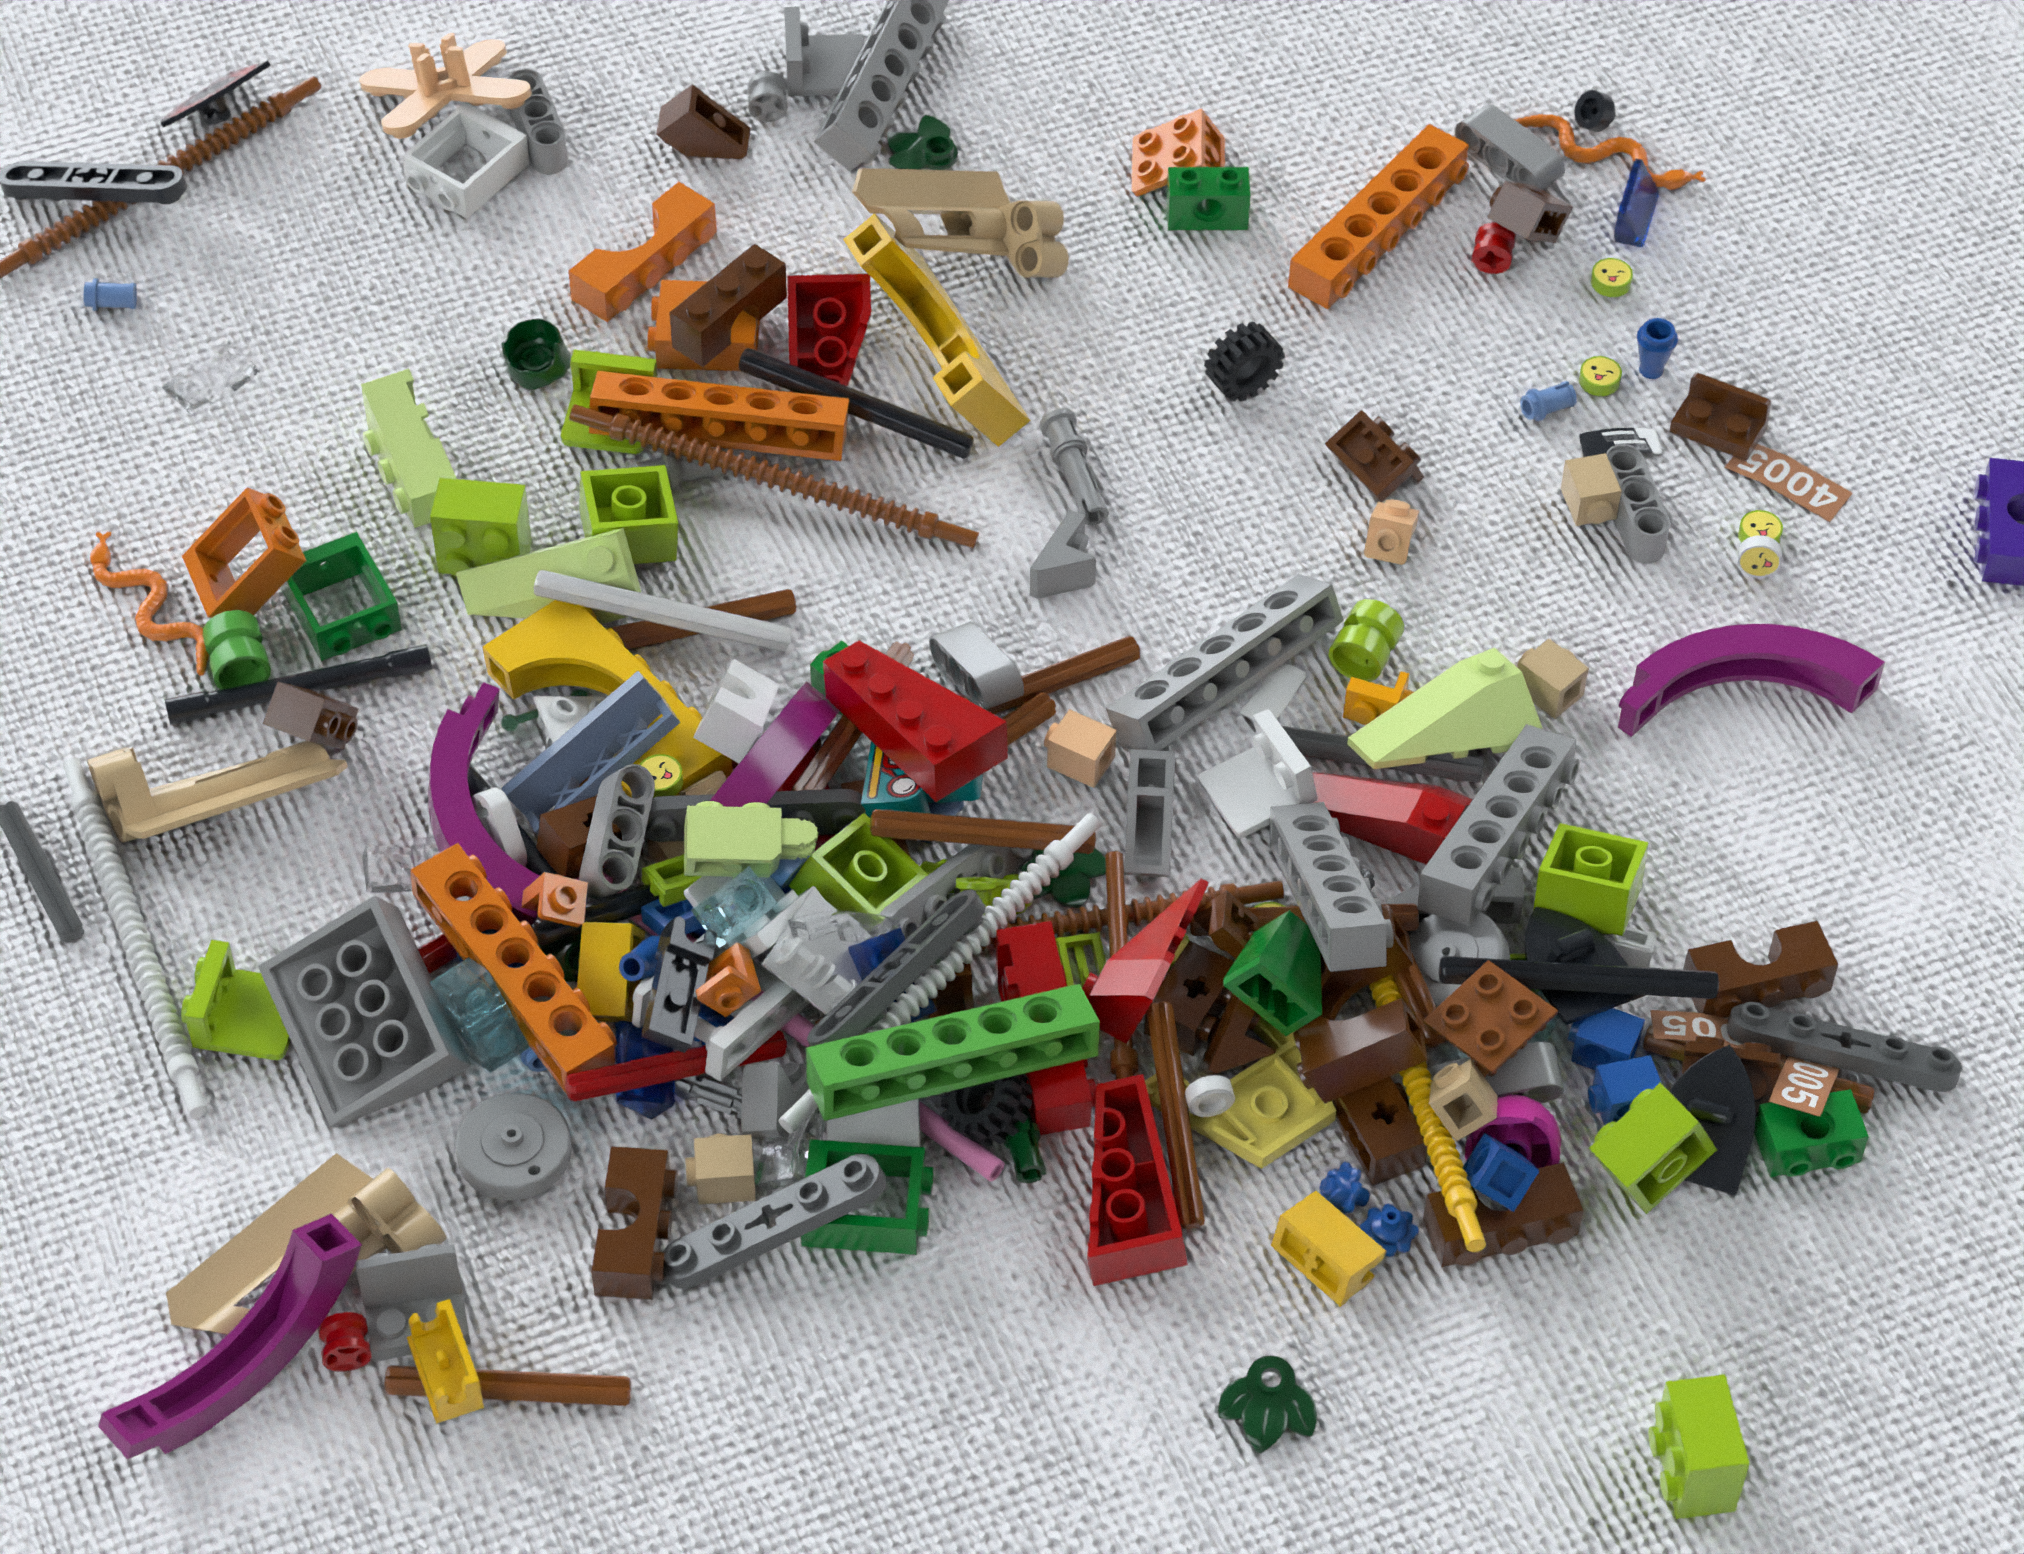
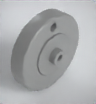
M1480 911L1469 926L1431 914L1419 922L1417 930L1409 933L1411 952L1436 1007L1461 986L1443 984L1439 981L1438 969L1441 957L1455 956L1510 960L1509 946L1504 934L1490 917Z
M527 1093L501 1094L479 1103L464 1117L455 1137L457 1163L464 1179L478 1192L500 1200H521L546 1191L565 1173L572 1153L570 1130L563 1114L549 1101Z

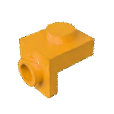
M1401 671L1394 688L1351 677L1346 689L1343 718L1367 725L1414 693V691L1407 690L1409 673Z

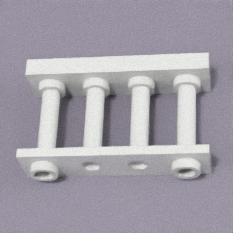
M704 934L694 943L702 941L704 939ZM718 939L716 940L712 960L726 951ZM776 942L772 946H770L767 949V951L770 952L776 944ZM755 963L753 964L759 985L764 992L755 1001H747L730 1015L735 1018L725 1027L719 1026L716 1028L699 1016L697 1019L694 1036L706 1043V1050H708L705 1072L718 1081L726 1077L810 1003L777 976H773ZM654 976L651 979L645 978L642 980L633 994L632 1024L638 1028L644 1025Z

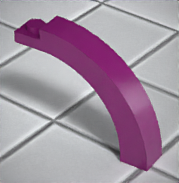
M1741 624L1708 629L1669 643L1652 653L1636 666L1633 686L1624 693L1619 702L1621 713L1618 728L1632 737L1657 713L1683 695L1703 687L1732 681H1766L1798 687L1824 697L1852 714L1878 689L1885 661L1845 640L1800 627L1778 624Z
M806 681L710 801L719 802L723 807H743V805L753 802L767 804L836 717L839 710L822 693Z
M483 682L475 697L468 695L465 699L460 714L447 709L438 727L432 747L429 770L428 810L431 828L439 852L459 843L468 856L474 854L482 863L487 874L486 879L494 889L497 887L501 888L507 895L512 905V913L518 921L522 922L525 920L532 927L534 921L539 918L538 912L521 908L523 890L540 875L531 872L517 863L496 844L483 827L470 797L468 771L478 746L498 713L500 689Z
M332 1213L292 1230L286 1252L278 1269L262 1295L242 1320L207 1354L174 1378L134 1399L102 1412L98 1424L99 1429L127 1460L157 1446L164 1454H167L209 1431L253 1398L308 1342L326 1318L345 1287L356 1264L362 1244Z

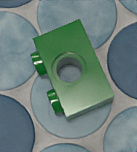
M1168 167L1166 195L1168 230H1248L1251 198L1249 167Z
M1851 1089L1829 1093L1820 1117L1770 1102L1759 1105L1755 1120L1754 1135L1769 1177L1782 1175L1797 1177L1812 1170L1830 1167L1834 1169L1848 1168L1862 1161L1869 1138Z

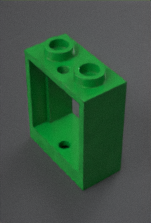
M357 531L304 551L303 554L306 561L281 586V591L320 661L346 654L352 649L387 638L391 634L402 630L398 602ZM358 575L375 606L320 627L304 595Z
M810 1139L805 1178L857 1154H867L875 1158L886 1176L909 1178L905 1218L846 1214L800 1236L801 1247L917 1255L918 1236L927 1237L929 1227V1208L922 1207L923 1195L932 1196L934 1167L925 1166V1147Z

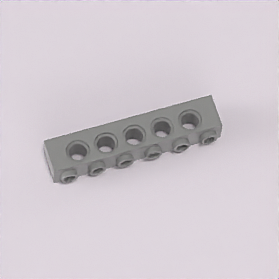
M886 0L814 140L816 145L849 172L862 162L869 164L879 153L881 145L878 142L892 127L895 121L891 117L893 112L907 98L908 93L905 91V88L920 72L921 67L917 64L932 48L934 42L931 40V37L945 22L946 16L943 13L950 0Z
M1301 574L1296 575L1107 706L1106 711L1113 729L1117 730L1116 738L1118 744L1129 749L1160 751L1342 623L1344 619L1333 585Z
M1528 724L1525 725L1421 872L1418 910L1466 926L1471 924L1480 910H1487L1497 884L1504 885L1514 859L1520 860L1523 857L1532 833L1538 834L1541 831L1549 808L1556 809L1564 786L1566 784L1572 785L1575 781L1580 765L1579 759L1574 758L1576 739Z
M1324 802L1270 807V848L1329 971L1386 966V948L1393 947L1392 924L1390 919L1384 920L1379 898H1373L1368 877H1362L1358 858L1351 856L1348 838L1341 837L1338 819L1331 817Z

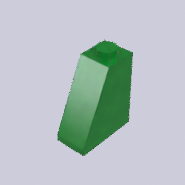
M1290 910L1252 934L1223 979V986L1284 1036H1288L1322 1015L1320 950L1308 925Z

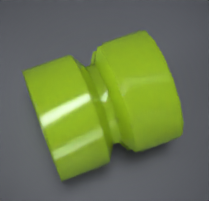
M1374 599L1358 601L1351 609L1343 628L1338 632L1329 648L1328 656L1331 664L1347 678L1351 679V677L1368 682L1376 680L1390 658V651L1395 649L1404 633L1405 625L1402 617L1395 609L1381 601Z

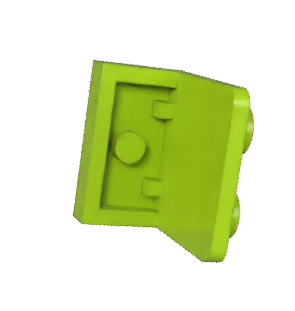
M574 349L570 361L573 392L561 431V442L566 446L629 454L643 452L644 449L641 448V443L638 441L631 445L627 438L621 442L611 439L609 435L589 433V426L570 421L569 417L574 404L590 409V395L597 371L658 377L656 359Z
M211 940L206 956L199 957L194 974L196 985L192 995L185 996L181 1009V1020L187 1024L192 1048L270 1060L284 1058L291 1039L261 973L236 969L230 943Z

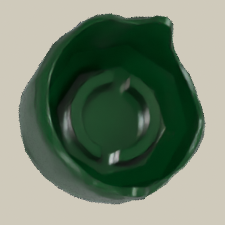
M536 318L518 322L508 331L506 340L501 342L502 353L510 377L527 390L539 389L564 377L571 366V354L563 341L559 329L550 321Z

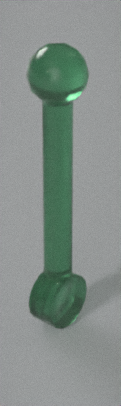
M578 689L572 691L570 696H588L585 690ZM534 709L517 716L506 714L501 719V726L506 731H513L517 728L518 724L538 718L539 711Z

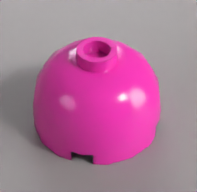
M1506 1095L1498 1097L1497 1118L1466 1136V1161L1483 1134L1486 1133L1523 1155L1536 1168L1560 1163L1561 1133L1554 1116L1540 1102L1526 1096Z

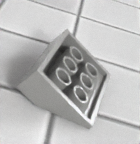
M375 895L258 966L330 1127H338L429 1091L472 1066L399 908Z

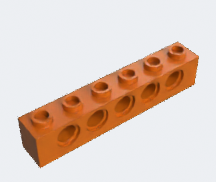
M1428 124L1290 259L1288 288L1326 309H1329L1339 298H1345L1352 290L1354 283L1363 274L1368 275L1375 267L1377 260L1386 251L1391 252L1397 246L1400 237L1409 228L1414 229L1417 227L1423 214L1431 206H1438L1443 200L1445 193L1454 184H1459L1463 181L1469 169V163L1467 162L1469 144Z
M597 371L590 395V409L611 416H615L617 413L629 416L633 423L638 419L641 420V425L644 427L648 423L653 425L654 430L663 427L666 434L674 430L676 437L680 438L683 434H686L687 440L692 441L694 438H698L701 445L709 441L710 447L721 445L722 448L842 461L847 434L848 398ZM589 427V433L609 435L608 432Z
M456 843L410 869L413 895L566 1094L565 1083L568 1074L615 1064L617 1040L610 1027L604 1021L598 1023L590 1013L591 1008L585 995L579 988L571 989L564 980L563 969L558 960L552 954L545 955L539 948L537 936L530 924L525 920L522 922L518 921L512 913V905L507 895L501 888L497 887L494 889L486 879L487 874L482 863L474 854L468 856L459 843ZM463 896L472 897V899L468 901L456 900L457 898ZM488 929H494L498 931L495 934L481 933ZM511 963L524 964V966L520 968H511L507 965ZM539 996H546L551 998L550 1000L545 1002H537L533 1000L534 998ZM564 1030H573L578 1032L573 1036H563L559 1034Z

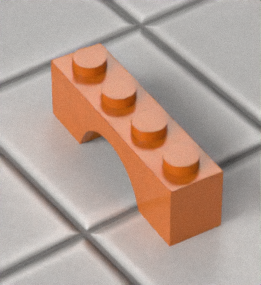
M677 182L652 203L655 234L650 240L639 247L625 251H607L596 248L568 271L571 300L606 322L610 321L619 312L625 311L647 289L653 288L664 275L675 266L681 265L687 256L713 238L714 234L717 233L715 203L681 182Z

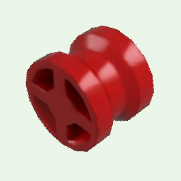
M1495 222L1486 223L1479 227L1475 236L1476 245L1472 252L1474 266L1487 274H1499L1507 271L1512 265V251L1516 243L1515 233Z
M355 1312L335 1313L327 1316L318 1327L319 1338L325 1344L321 1351L322 1363L327 1369L346 1372L356 1370L369 1363L372 1357L370 1344L364 1340L368 1333L367 1319L363 1315Z

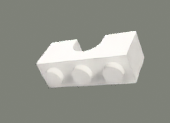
M732 659L711 695L706 707L707 711L700 721L693 738L740 763L775 718L774 714L780 705V702L774 699L779 684L739 661Z

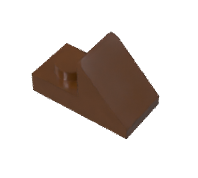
M1233 993L1197 1070L1204 1074H1217L1276 1053V1050L1245 1035L1247 1029L1252 1031L1261 1016Z

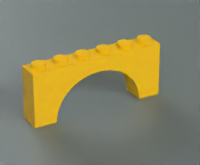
M876 214L871 215L843 239L860 267L893 300L933 353L942 370L932 378L949 405L999 447L1031 420L923 256L914 248H905L893 237L895 231Z
M554 600L482 646L487 674L513 700L537 689L563 685L585 687L610 695L634 673L639 671L667 701L680 723L633 764L639 765L647 757L656 754L674 757L680 763L683 773V786L679 792L715 771H723L726 779L733 772L732 760L729 757L693 738L703 718L697 709L692 706L687 708L678 699L674 688L666 680L660 682L651 673L648 664L639 654L633 656L624 647L621 638L613 629L609 628L606 630L598 622L591 608ZM661 714L653 722H651L648 725L647 729L651 727L656 721H658L663 715ZM622 781L621 786L624 793L632 798L630 787Z

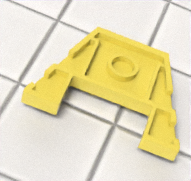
M1260 1017L1253 1032L1268 1047L1276 1050V1053L1262 1058L1230 1079L1235 1101L1227 1111L1212 1117L1196 1116L1189 1111L1191 1129L1262 1169L1333 1123L1336 1117V1109L1332 1101L1324 1104L1314 1088L1307 1089L1302 1083L1297 1070V1063L1302 1062L1301 1053L1296 1046L1293 1033L1284 1036L1263 1017ZM1154 1074L1146 1079L1145 1083L1151 1106L1162 1112L1157 1076ZM1184 1078V1084H1185V1090H1186V1088L1190 1085V1083Z

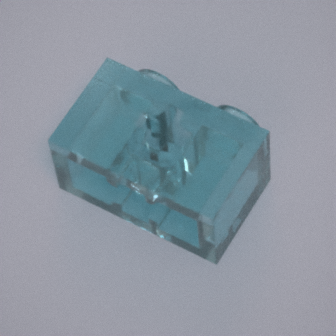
M470 957L429 982L471 1059L490 1073L530 1048L489 971Z

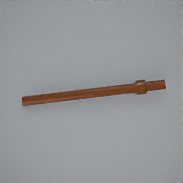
M1111 851L1105 854L1110 957L1128 943L1123 853L1119 851ZM1132 1036L1127 1044L1114 1038V1049L1110 1052V1071L1115 1075L1116 1080L1134 1076L1139 1071L1138 1051L1133 1048Z

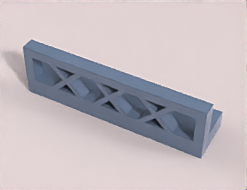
M637 671L501 789L508 799L525 815L532 829L538 835L540 814L548 812L553 806H555V810L594 797L598 794L601 782L607 776L627 765L633 764L675 728L680 721L663 696ZM661 714L663 715L658 721H656L651 727L647 729L648 725L651 722H653ZM624 747L623 751L613 758L614 754ZM588 776H590L588 781H586L581 787H579L580 783L583 782Z

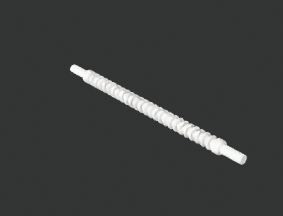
M76 757L69 758L63 763V768L73 792L71 805L74 813L77 814V821L81 824L80 829L84 833V841L88 843L87 849L91 853V860L95 863L94 868L98 872V879L102 882L101 888L105 891V899L109 902L108 907L112 911V918L116 921L115 926L119 931V938L123 941V949L127 951L126 957L130 961L131 970L134 971V979L138 982L137 987L141 991V999L145 1002V1010L149 1012L148 1018L153 1022L152 1029L156 1032L155 1037L160 1043V1051L164 1053L163 1059L167 1063L168 1074L173 1082L178 1083L189 1116L192 1118L201 1117L207 1113V1106L196 1079L198 1066L195 1058L191 1055V1048L187 1045L188 1039L183 1035L184 1028L180 1025V1017L176 1014L177 1009L172 1004L173 998L168 994L169 987L165 984V976L161 974L162 968L158 964L157 955L154 954V946L150 943L151 938L147 934V927L143 924V916L139 914L140 908L136 904V897L132 894V886L128 884L129 878L125 874V867L121 864L122 859L118 855V848L114 845L115 840L111 836V829L107 826L108 821L104 817V809L101 807L100 798L95 790L90 789L80 759Z
M1088 813L1060 841L1053 840L1044 849V855L1036 857V864L1030 863L1027 866L1028 872H1021L1019 874V881L1013 880L1010 883L1011 889H1004L1001 892L1002 898L996 897L993 899V906H986L985 915L981 916L983 921L980 926L974 931L962 935L958 939L959 941H956L950 947L951 952L943 961L926 969L923 972L924 976L920 975L914 981L915 985L911 984L905 990L906 994L901 993L896 998L897 1003L892 1002L887 1007L888 1011L884 1018L870 1026V1029L865 1028L860 1035L900 1026L901 1024H909L911 1022L910 1015L918 1016L920 1013L919 1007H927L929 1004L928 998L934 999L937 997L936 989L944 990L946 988V981H953L955 979L954 972H962L964 970L963 963L970 964L973 960L972 954L979 955L981 953V946H988L990 944L989 937L996 938V930L998 928L1005 929L1007 927V920H1014L1016 912H1022L1025 909L1024 903H1031L1033 901V894L1039 895L1042 892L1041 886H1048L1050 884V877L1056 878L1059 875V870H1064L1074 860L1073 853L1101 826L1098 818ZM810 1088L779 1119L780 1125L789 1133L794 1132L818 1108Z

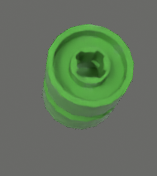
M232 610L217 614L207 621L203 627L202 636L206 651L210 657L213 679L220 690L269 679L271 666L266 649L262 644L263 637L260 625L254 615L246 611Z

